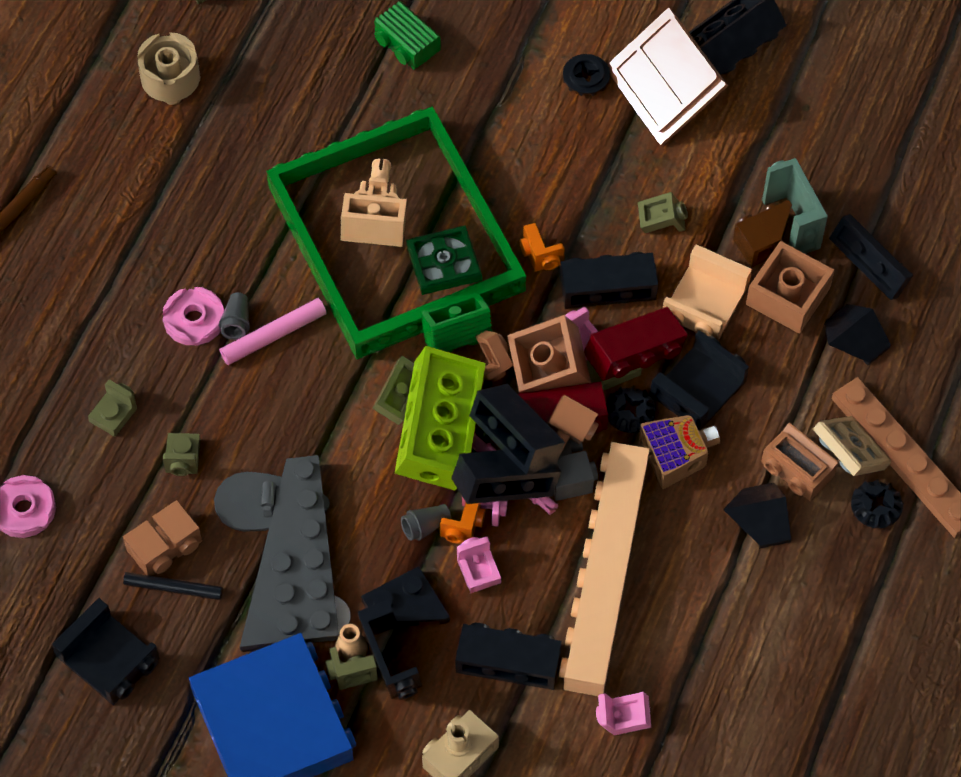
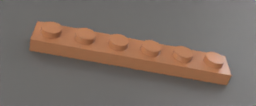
M858 377L835 391L832 395V400L847 417L852 416L891 460L890 466L954 538L961 534V492Z

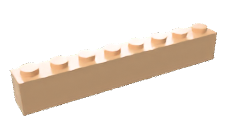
M611 442L610 452H603L600 471L605 472L604 482L597 481L594 500L600 502L598 510L592 509L588 527V529H594L592 539L586 538L583 558H588L587 567L580 568L577 587L582 588L581 597H574L571 617H576L575 627H568L565 647L570 648L569 658L562 657L559 677L564 678V690L593 696L604 694L646 475L649 448Z

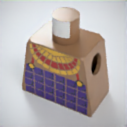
M689 415L645 422L640 425L639 440L644 448H649L648 460L662 489L704 468L707 465L708 459L707 448L720 444V437L715 426L698 430L693 418Z

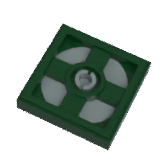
M466 225L406 240V247L422 295L482 281V273Z

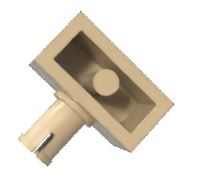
M468 710L462 717L457 715L451 720L446 728L447 732L439 740L434 738L425 746L422 752L423 768L432 777H470L499 748V736L471 710Z

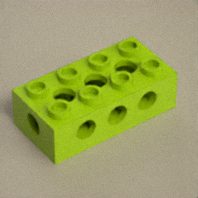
M429 346L424 347L414 362L394 474L451 490L457 489L451 478L459 454L471 453L476 422L469 415L477 391L482 389L486 363Z

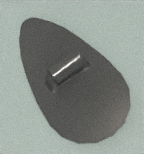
M241 472L226 478L217 488L214 497L215 512L221 522L231 529L243 532L269 530L282 477L267 473ZM323 494L325 512H327L330 502L328 497Z

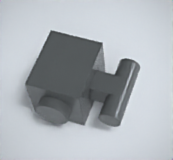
M568 440L560 455L557 466L561 470V474L553 493L555 501L593 493L594 481L598 480L597 468L594 461L589 462L587 452L582 451V443L577 444L572 440Z

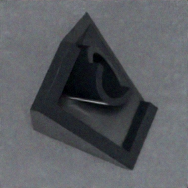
M846 304L824 323L828 345L864 360L867 365L871 364L891 346L872 308Z
M775 483L744 488L723 509L758 543L759 549L791 542L786 496Z

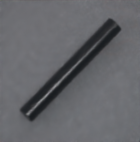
M125 572L123 584L128 586L221 600L223 587L130 572Z

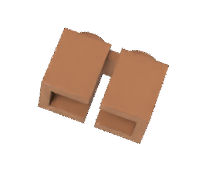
M177 500L152 516L158 525L155 529L146 520L123 536L127 552L146 575L153 576L156 573L165 572L172 565L174 557L177 556L179 558L182 555L191 554L197 549L199 543L202 542L199 527Z

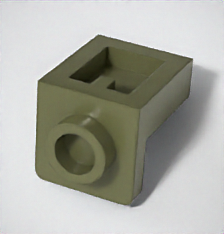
M672 192L638 202L640 228L644 233L672 225L679 232L686 230L687 208L684 202L679 201Z
M108 380L105 384L107 393L88 415L90 423L116 437L137 410L134 392L130 387L123 383L116 384Z
M168 433L166 453L163 454L166 473L176 476L198 474L200 434Z
M336 647L329 648L331 659L326 660L325 664L329 679H336L339 690L378 680L377 667L373 655L367 657L357 655L349 658L344 663H340Z

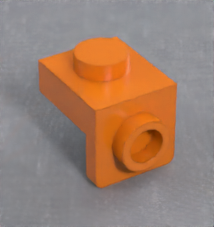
M536 223L523 227V239L519 240L524 257L529 256L534 271L552 270L561 265L565 254L563 244L560 243L545 248Z
M465 503L461 521L441 518L440 536L455 544H461L465 540L473 538L476 527L482 528L486 509L481 508V503Z

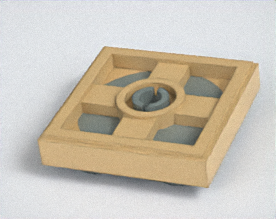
M852 416L819 421L813 428L819 436L820 443L828 450H831L840 460L841 467L853 476L885 470L891 463V460Z

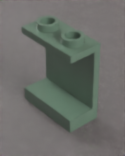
M796 158L774 163L767 169L762 197L764 205L787 198L791 202L792 209L796 214L793 219L788 245L804 254L821 249L828 216Z

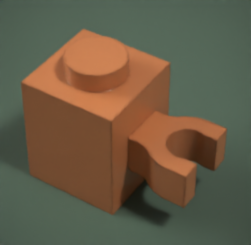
M566 395L561 397L547 422L564 440V447L569 439L577 444L582 443L584 438L590 441L599 425L594 422L598 415L596 412Z

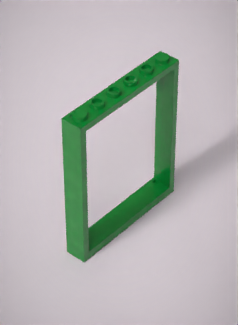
M433 106L424 110H416L404 118L388 121L383 126L373 130L362 131L355 137L342 142H334L316 152L305 153L298 159L277 164L272 169L266 171L268 187L356 360L424 333L421 314L423 310L427 311L429 308L433 309L434 306L439 307L440 304L445 305L446 302L451 303L452 300L456 301L457 299L474 295V293H479L485 303L490 306L526 291V274ZM431 130L508 271L358 331L285 186Z

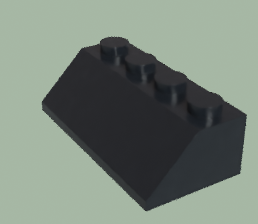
M731 0L689 31V33L718 73L723 75L734 70L736 63L741 59L754 55L757 52V47L777 38L778 32L786 27L787 24L775 0Z

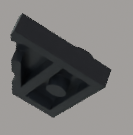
M419 566L361 596L365 608L388 599L397 624L417 626L419 622L439 621V624L450 622V616Z

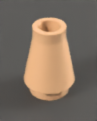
M346 624L341 628L340 635L335 644L339 659L346 662L349 658L357 655L366 656L368 645L361 635L359 628L353 624Z

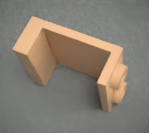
M695 245L690 254L688 269L672 297L665 298L663 308L668 306L683 327L695 333L700 330L705 335L713 336L719 341L749 286L752 269L699 245Z

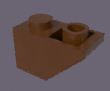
M789 200L781 204H772L763 212L754 216L747 215L736 223L733 240L751 268L767 261L778 243L783 241L792 208Z

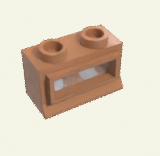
M790 422L764 449L761 460L769 473L781 477L788 483L789 488L795 494L803 495L809 501L835 476L838 466L836 459Z

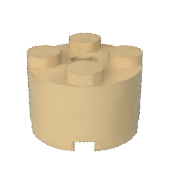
M170 33V36L161 37L160 34L149 37L138 50V68L142 87L148 95L169 105H175L195 91L200 81L199 64L194 44L187 37L178 33Z

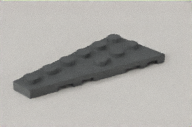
M319 455L286 459L240 643V651L261 649L299 633H302L306 643L310 641L312 643L333 641L339 637Z

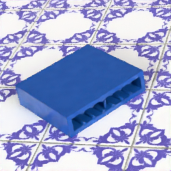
M302 633L189 677L191 690L227 777H314L353 761L352 748L357 746L350 728L343 729L340 719L344 716L337 699H330L327 692L328 689H331L328 677L324 670L318 672L314 661L318 660L316 650L311 641L305 642Z

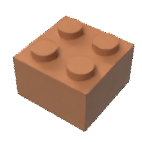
M780 241L749 285L746 305L800 334L830 290L834 269Z
M566 315L507 335L520 393L591 383L579 327Z

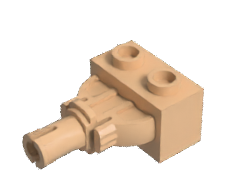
M380 159L373 160L368 191H366V181H362L360 190L354 194H344L341 214V241L403 246L407 199H400L397 196L395 184H391L390 192L388 193L389 175L392 166L389 160L383 159L382 170H380Z

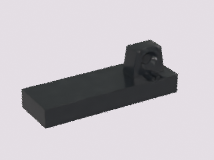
M851 214L841 218L829 239L890 300L898 298L913 277V273L903 266V263H899Z

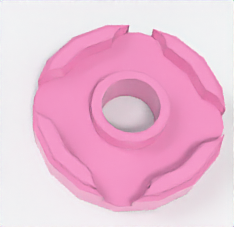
M203 287L178 290L169 297L163 307V323L166 332L174 341L184 345L198 346L208 343L218 336L221 331L219 321L224 312L223 304L214 292ZM191 311H198L202 314L195 321L185 318Z
M21 475L8 479L0 487V531L18 538L35 536L45 530L54 519L56 511L54 494L50 487L43 483L41 479L34 476ZM26 500L32 503L30 509L25 512L15 510L16 504L20 501Z

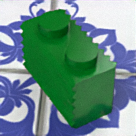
M401 1L390 7L384 14L376 17L374 21V35L378 43L383 47L388 46L401 64H408L413 70L417 69L441 50L440 35Z
M474 293V295H469L456 301L452 300L451 303L446 302L445 305L440 304L439 307L434 306L433 309L429 308L421 313L424 341L427 346L449 353L453 349L468 344H478L475 336L485 330L492 331L490 309L479 293Z

